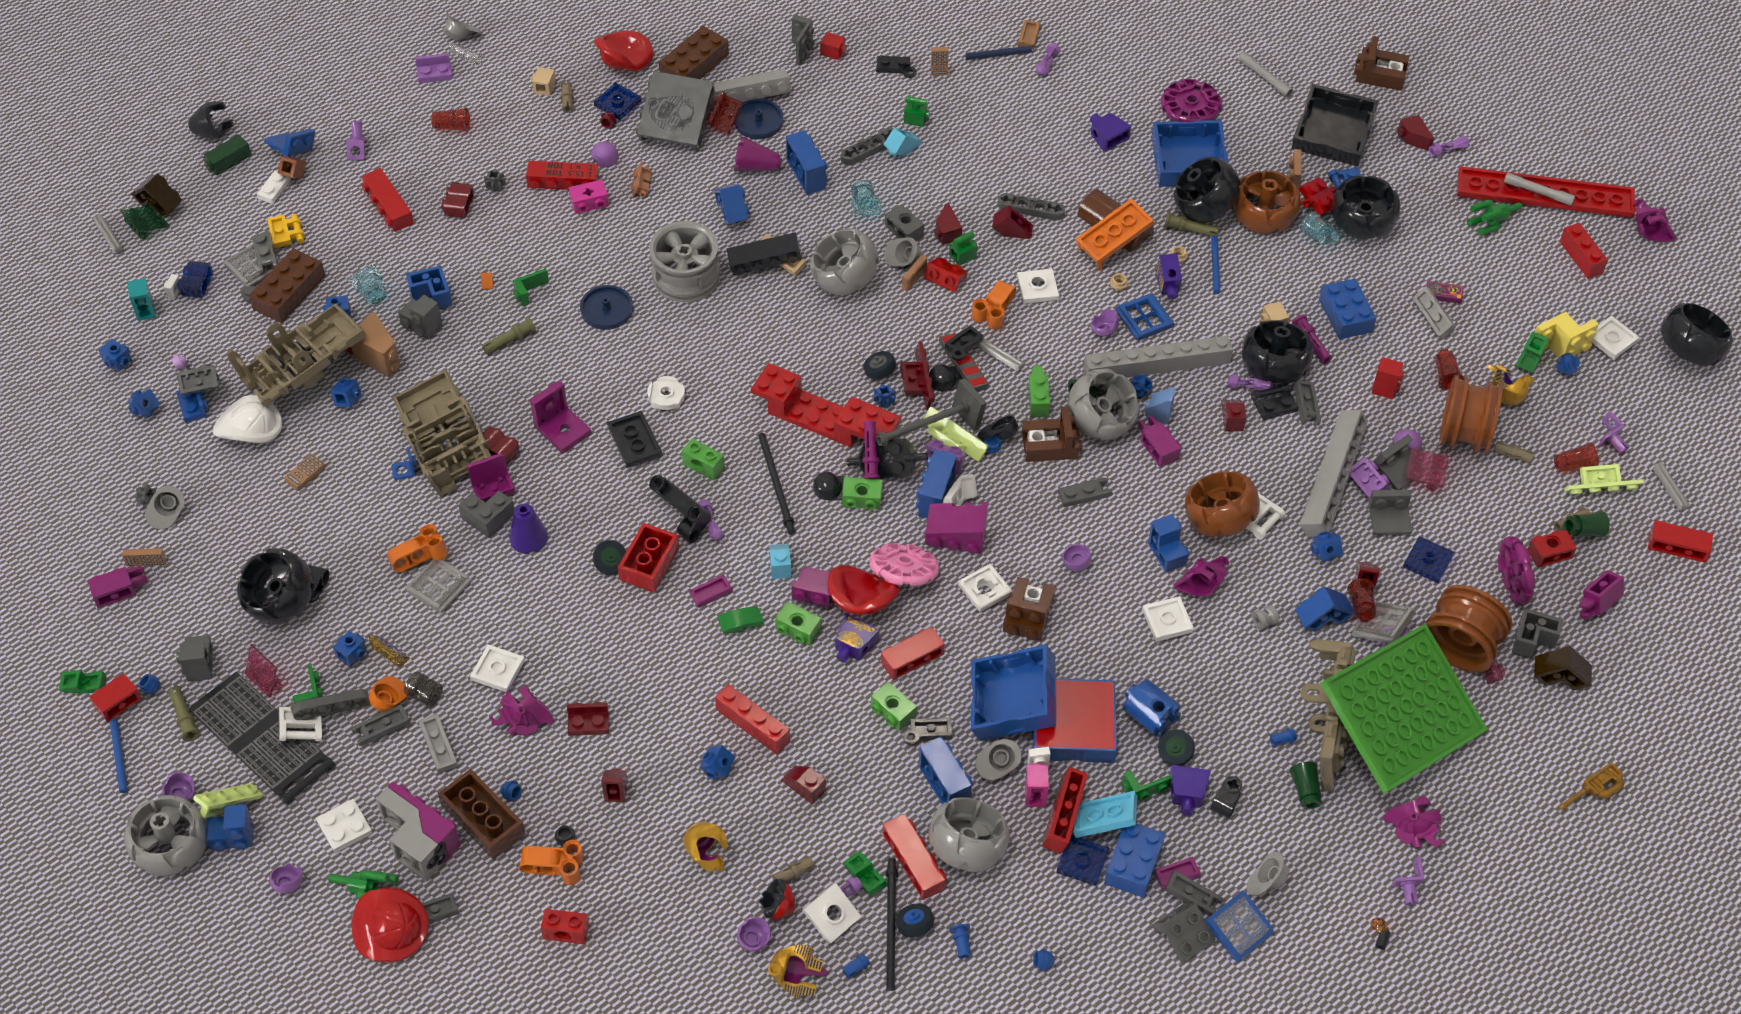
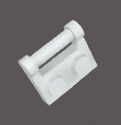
M1258 493L1260 499L1259 514L1256 520L1252 521L1246 529L1254 533L1257 539L1262 540L1266 536V532L1276 521L1285 516V511ZM1269 511L1273 513L1261 527L1257 525Z
M279 707V741H286V739H314L315 742H321V716L295 720L290 709L291 707ZM286 728L315 729V731H286Z

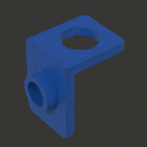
M407 447L409 461L391 465L394 480L416 476L414 467H417L416 456L411 455L410 447ZM400 467H406L407 472L404 474H398L397 469Z

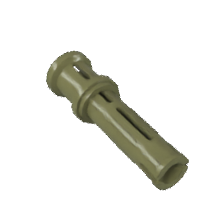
M1168 212L1164 225L1166 228L1170 226L1177 228L1179 231L1185 229L1209 236H1217L1219 229L1218 226L1188 220L1185 216L1172 215L1171 212Z
M527 317L520 324L512 325L511 329L482 344V348L486 355L515 339L521 340L524 335L531 331L535 332V325Z
M175 685L176 693L170 687L168 694L178 717L176 723L182 730V739L184 741H193L200 736V730L194 724L195 717L189 713L180 686Z

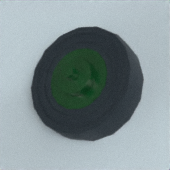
M615 540L601 542L593 552L594 566L605 575L617 574L618 565L626 553L625 547Z
M1178 729L1170 730L1163 734L1159 740V755L1169 765L1183 766L1194 756L1195 743L1192 737L1185 731Z

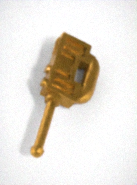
M1612 762L1607 764L1596 774H1591L1589 779L1586 778L1582 785V790L1565 802L1560 803L1559 808L1561 810L1566 809L1568 805L1585 793H1590L1594 798L1597 796L1604 799L1610 798L1624 787V774ZM1612 782L1614 785L1606 790L1604 786Z

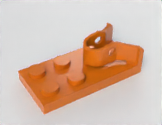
M1131 198L1077 237V247L1080 251H1085L1097 263L1098 270L1102 271V266L1106 259L1154 225V220Z

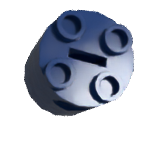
M1149 679L1143 680L1138 685H1131L1125 693L1127 699L1123 705V710L1155 736L1157 735L1161 738L1167 732V727L1171 723H1176L1181 716L1179 713L1180 704Z

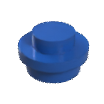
M993 435L984 439L983 442L988 445L986 452L996 453L1001 449V441Z

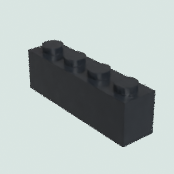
M796 232L726 248L729 266L733 275H742L745 272L759 271L763 268L776 267L780 264L793 263L802 259L800 243Z

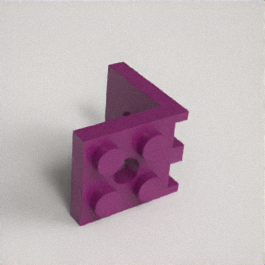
M560 380L549 385L547 389L530 399L534 428L562 454L592 434L591 429L568 408L565 386ZM564 428L569 429V431L566 433L561 432V430Z

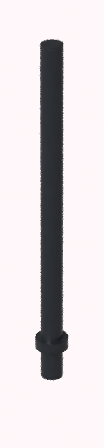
M760 433L758 437L784 518L783 525L787 528L788 534L792 535L796 532L793 525L795 521L790 515L765 433Z
M889 858L888 869L885 871V876L887 877L886 990L894 991L896 877L898 876V870L896 869V859Z

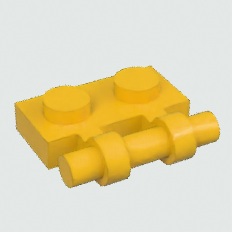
M292 214L290 219H285V215L267 218L274 248L292 245L291 239H296L299 244L304 242L305 234L301 229L302 223L297 214Z

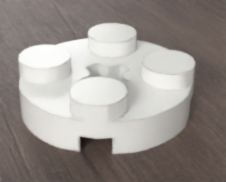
M663 376L657 378L656 382L648 386V400L654 409L676 410L680 408V404L684 401V386L674 377ZM665 391H669V395L663 394L665 393Z

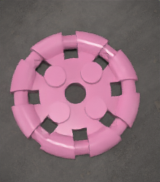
M899 543L883 545L881 548L874 550L869 559L872 571L879 578L884 577L885 581L899 586L903 584H909L910 586L925 585L928 581H933L939 573V563L935 556L930 552H925L923 548L912 544L899 545Z

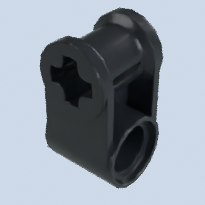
M308 565L313 575V584H311L312 594L309 603H314L318 600L324 586L327 584L330 573L329 569Z
M1229 776L1224 780L1212 802L1211 811L1227 818L1232 816L1242 789V782L1239 778Z

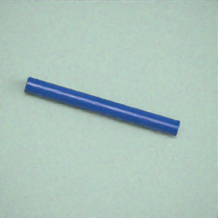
M1212 236L1213 293L1220 294L1218 237Z
M117 720L110 721L118 787L120 793H126L128 789L119 724Z

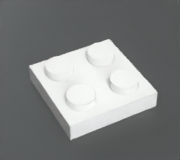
M1610 316L1599 324L1592 343L1614 360L1636 344L1639 337L1613 316Z
M1180 596L1143 605L1142 611L1156 642L1193 633L1194 627Z
M487 645L470 678L472 681L503 692L509 691L525 659L521 655Z
M354 799L316 817V821L334 854L373 834Z

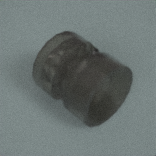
M419 671L414 672L404 686L405 694L418 699L419 702L427 707H432L439 700L443 691L442 684L429 679L428 676Z

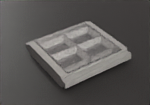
M254 245L249 246L223 262L226 268L245 287L254 286L261 282L274 269L273 265L264 268V274L260 273Z
M432 560L407 585L405 590L437 612L442 613L470 584L472 579L444 560Z
M1374 601L1355 625L1351 634L1353 637L1391 643L1400 637L1416 610L1412 607Z

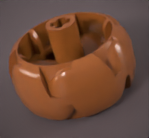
M1269 170L1249 173L1240 180V195L1233 206V211L1236 219L1243 223L1248 230L1259 234H1269L1277 231L1279 233L1288 229L1293 224L1299 213L1301 196L1297 185H1293L1289 177L1280 172ZM1254 195L1258 196L1260 207L1253 205L1247 198ZM1274 204L1283 207L1280 209H1268L1273 207Z
M1220 471L1204 476L1190 487L1185 497V509L1188 520L1197 532L1208 537H1227L1242 532L1252 521L1256 520L1260 510V499L1256 487L1249 477L1239 472Z

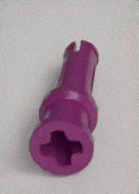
M1306 315L1297 316L1292 321V324L1297 325L1308 334L1313 344V351L1319 357L1322 364L1328 363L1332 356L1315 334V328L1308 323Z
M864 421L865 457L862 461L865 464V475H863V478L879 479L878 463L880 459L877 457L876 421Z

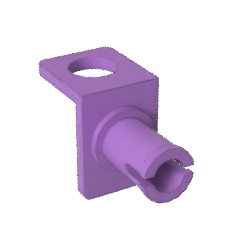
M351 121L352 136L346 140L347 159L364 160V142L368 140V137L362 136V121ZM358 146L361 150L360 155L354 156L351 153V148Z
M1609 411L1602 419V422L1611 432L1603 437L1599 446L1610 442L1619 454H1622L1630 447L1619 436L1624 425ZM1609 418L1615 422V427L1610 424Z
M1417 856L1413 861L1415 877L1395 878L1392 882V887H1403L1405 905L1410 906V903L1412 905L1419 903L1416 885H1420L1424 880L1420 856Z

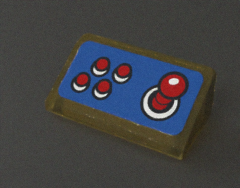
M373 634L369 635L371 647L397 667H402L409 660V656L383 637Z

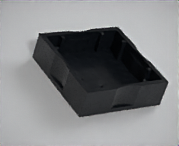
M1312 83L1305 103L1304 113L1299 120L1293 137L1292 150L1300 149L1304 153L1358 167L1379 101L1359 95L1342 93L1336 89Z

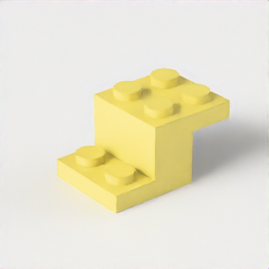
M1564 312L1538 325L1535 333L1550 339L1546 349L1549 348L1558 358L1566 353H1572L1575 357L1578 353L1585 352L1591 348L1599 324L1594 319L1579 326L1567 312Z

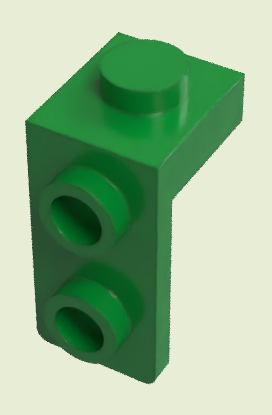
M546 268L513 280L514 297L516 301H520L523 307L529 305L527 290L549 282Z
M311 664L307 665L312 691L292 696L294 703L323 697L321 687H317V682H320L318 671H313Z
M1129 770L1123 773L1121 787L1125 793L1135 791L1138 797L1137 801H1145L1151 795L1166 792L1170 788L1172 778L1168 775L1140 786L1132 771Z

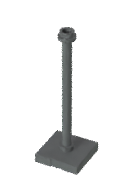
M966 379L959 380L952 408L889 433L880 432L876 435V442L879 446H886L889 440L957 413L975 431L980 428L987 402Z

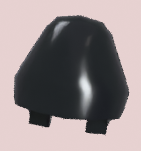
M211 101L199 107L188 121L190 131L195 135L210 139H217L225 134L229 128L234 126L232 119L221 122L216 130L210 120L213 117L210 114L211 110L219 111L227 108L224 102Z

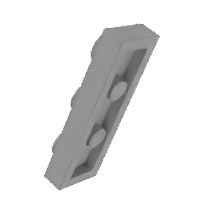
M1425 286L1413 297V300L1440 338L1445 337L1456 327L1429 287Z
M438 714L418 720L438 774L458 767Z

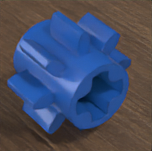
M1566 353L1558 358L1559 361H1557L1556 366L1558 372L1563 371L1565 375H1571L1578 371L1577 367L1581 363L1578 356L1574 357L1572 353Z
M1146 374L1134 375V380L1130 382L1136 390L1137 397L1148 396V392L1152 390V381L1147 378Z
M881 385L878 389H874L873 401H878L879 407L888 408L891 403L895 404L896 390H892L890 385Z

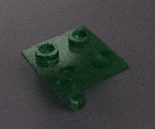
M152 206L120 211L124 215L125 223L130 226L140 239H147L149 230L170 227L166 220Z

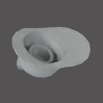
M445 14L448 20L443 32L452 39H465L472 31L482 33L478 28Z
M899 238L888 243L885 248L884 259L888 265L893 267L913 265L921 255H924V252L921 251L920 246L913 238Z
M163 486L153 495L145 511L146 520L153 528L166 529L176 521L185 503L184 495L178 488Z
M1010 739L996 741L978 754L976 758L977 772L987 780H996L1003 777L1019 765L1022 754L1020 747Z
M1271 852L1251 875L1247 882V891L1250 895L1257 896L1268 889L1280 888L1286 882L1290 868L1285 865L1281 853Z

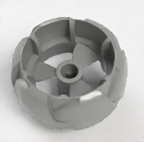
M841 229L826 236L818 243L810 259V269L812 276L823 290L833 295H848L871 281L877 270L879 255L877 248L867 235L857 229Z
M1101 368L1087 372L1073 385L1068 396L1069 412L1073 414L1074 424L1088 437L1099 438L1100 441L1119 438L1133 427L1139 416L1140 403H1137V393L1134 386L1124 375L1116 374L1111 369ZM1095 386L1100 390H1104L1107 393L1106 397L1101 396L1095 399L1089 394V388ZM1111 403L1116 404L1115 406L1118 410V422L1114 415L1110 412L1112 408Z
M176 795L159 796V799L148 800L142 803L132 812L124 831L125 848L133 863L147 873L155 876L176 875L186 867L191 868L203 855L207 845V824L200 813V809L187 799ZM180 818L191 825L189 827V836L176 835L173 827ZM152 828L155 836H144ZM157 842L171 844L172 846L169 852H148Z
M957 797L951 799L948 803H942L933 814L928 831L929 842L931 846H934L935 854L946 864L967 870L968 872L986 871L995 864H998L1004 857L1010 841V829L1007 827L1004 816L990 804L969 797Z

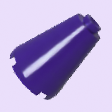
M520 504L515 508L509 534L512 548L523 554L540 551L548 541L547 529L529 504Z

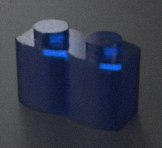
M189 261L184 266L183 276L178 280L177 284L181 296L204 297L213 274L211 263Z

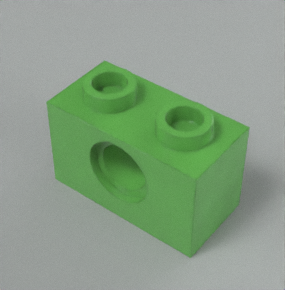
M693 438L682 450L683 465L713 481L725 468L724 454Z
M844 477L842 506L866 508L869 510L880 509L882 480Z
M787 601L775 618V627L782 635H788L797 642L810 646L822 629V619Z
M887 682L871 696L872 710L876 714L883 716L891 727H895L899 731L910 723V719L917 717V706L890 682Z

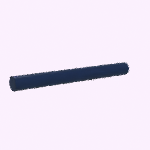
M1022 46L965 53V59L1032 52V47Z

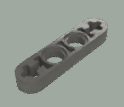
M887 128L845 148L841 152V162L845 165H853L886 149L884 143L893 128ZM880 141L881 144L875 145L873 142ZM866 148L867 151L861 152L859 149Z
M1003 193L998 197V207L1001 210L1010 205L1020 214L1051 220H1061L1065 215V207L1061 203ZM1025 203L1027 206L1020 207L1018 204ZM1041 206V207H1043L1044 209H1043V210H1037L1036 207Z
M358 689L294 703L290 709L295 720H304L365 707L370 703L369 694L366 689Z

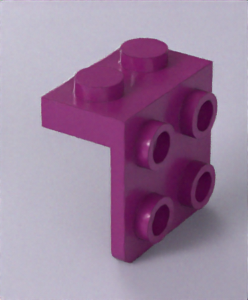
M503 453L475 461L467 466L473 492L485 503L498 491L506 496L516 493L508 474L506 459Z
M806 566L803 567L798 581L793 580L791 586L792 599L830 608L832 602L828 589L830 572Z

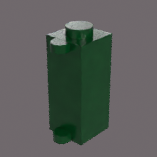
M238 134L205 153L202 158L208 171H212L218 176L252 155L249 144Z

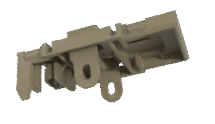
M334 304L307 324L301 323L288 333L280 323L271 324L266 330V335L271 345L254 357L255 360L246 366L239 354L234 350L228 352V360L239 375L240 380L250 391L256 386H260L263 389L261 392L256 389L254 393L267 408L281 395H288L290 393L288 389L290 386L294 390L300 385H303L305 389H309L323 379L325 375L322 370L331 364L329 358L332 357L336 361L340 353L349 347L351 348L367 335L343 309ZM276 329L279 331L277 337L273 335V331ZM296 339L306 350L309 348H311V350H303L294 340ZM309 354H311L317 360L316 363L312 360Z
M447 369L392 397L400 413L399 417L403 425H405L402 429L424 475L440 497L450 491L454 492L459 489L455 481L469 473L467 468L469 464L491 457L489 450L486 449L489 445L465 397L461 396ZM465 416L466 419L449 426L446 430L444 429L443 424L447 423L449 425ZM439 427L441 432L438 434L434 433L435 429ZM453 437L457 443L455 447L452 446L449 440ZM444 441L447 442L449 450L446 452L441 444Z
M1322 639L1309 642L1308 648L1320 652V659L1336 661L1335 665H1330L1331 670L1324 671V680L1355 663L1356 649H1352V642ZM1310 683L1302 687L1300 691L1302 699L1310 703L1328 704L1327 713L1312 716L1309 721V727L1313 732L1324 733L1320 751L1321 787L1324 791L1334 792L1336 775L1339 773L1340 767H1344V751L1348 746V738L1351 737L1321 684ZM1319 691L1320 694L1316 696L1308 695V692ZM1317 721H1326L1325 726H1319L1315 723Z

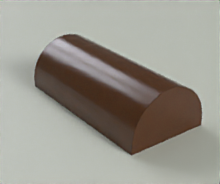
M1095 189L1084 198L1077 216L1091 226H1094L1119 208L1121 204L1099 189ZM1149 227L1123 246V248L1129 252L1134 251L1154 234V227Z

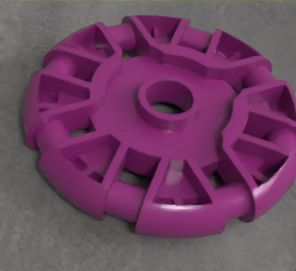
M1183 79L1181 82L1170 84L1164 90V94L1161 96V107L1173 121L1214 120L1219 115V111L1222 109V99L1217 94V90L1210 84L1198 82L1196 79Z
M1508 536L1501 541L1498 549L1500 552L1498 554V570L1502 573L1504 578L1502 581L1506 590H1510L1509 597L1511 601L1518 606H1524L1533 598L1535 573L1531 568L1530 563L1532 560L1530 554L1523 545V542L1515 536Z

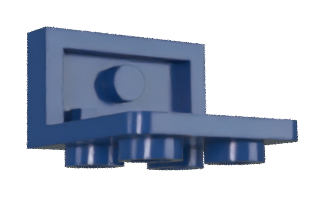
M309 128L294 133H282L266 137L264 142L271 148L282 152L283 155L292 156L312 150L315 130Z

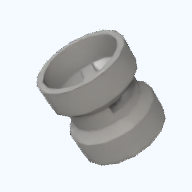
M1268 605L1262 611L1257 610L1253 612L1252 619L1255 626L1259 630H1263L1269 624L1274 625L1278 623L1279 615L1273 605Z

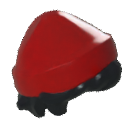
M775 879L767 888V891L762 893L763 898L759 900L764 916L773 921L789 916L795 911V897L792 888L782 879Z

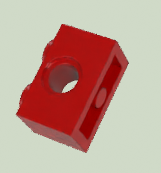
M1563 530L1554 531L1544 536H1535L1531 539L1527 550L1536 567L1539 568L1573 559L1577 547L1568 531Z
M553 909L544 910L541 923V933L544 940L585 945L589 929L587 914Z

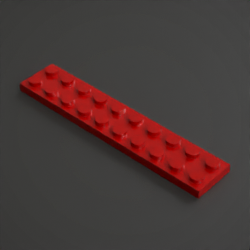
M1459 166L1457 196L1508 203L1520 202L1524 205L1634 218L1635 205L1633 204L1635 202V187ZM1507 173H1511L1525 180L1574 195L1575 198L1570 206L1536 192L1504 183Z

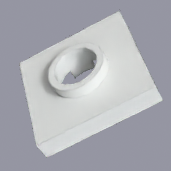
M1053 269L1017 272L1023 304L1059 300ZM1040 281H1043V282H1044V285L1041 286V287H1036V286H1034V285L1032 284V282H1033V283H1040Z
M991 564L958 581V586L979 612L1011 596L1013 592ZM981 586H988L992 591L983 595L978 589Z
M833 883L802 910L828 944H831L862 917L836 883ZM831 905H835L839 912L841 911V916L836 921L831 920L827 915V910Z

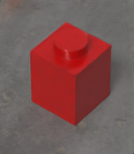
M826 32L820 42V55L839 60L847 50L845 37Z

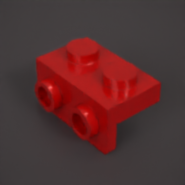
M939 257L928 263L924 279L955 292L959 282L967 278L968 271L964 270L960 265L950 264L946 259Z

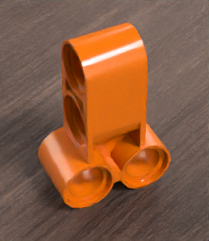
M999 280L985 300L976 299L973 301L971 314L973 321L978 323L987 321L989 328L994 330L1001 329L1004 325V310L1012 301L1016 293V287Z
M428 524L423 526L419 531L420 535L388 551L387 558L395 571L403 572L430 558L437 561L444 559L448 555L447 547L435 525Z
M577 840L567 841L563 848L525 846L522 849L519 869L529 874L559 875L565 884L574 885L581 878L578 865L584 860L582 846ZM569 870H574V872L570 874L566 873Z

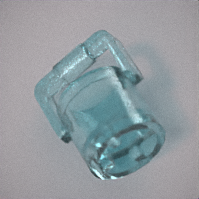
M868 180L855 182L851 186L853 197L851 198V204L854 214L863 216L880 215L882 206L879 197L876 198L873 184Z
M1315 211L1310 212L1301 222L1300 230L1316 242L1332 244L1338 242L1341 234L1331 227V223Z
M374 264L350 276V280L357 293L361 292L368 304H377L385 299L387 291L381 282L383 278Z

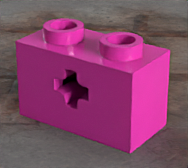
M603 180L568 187L570 201L575 214L609 206L608 194Z
M1040 763L1027 765L1025 807H1046L1049 787L1048 765Z

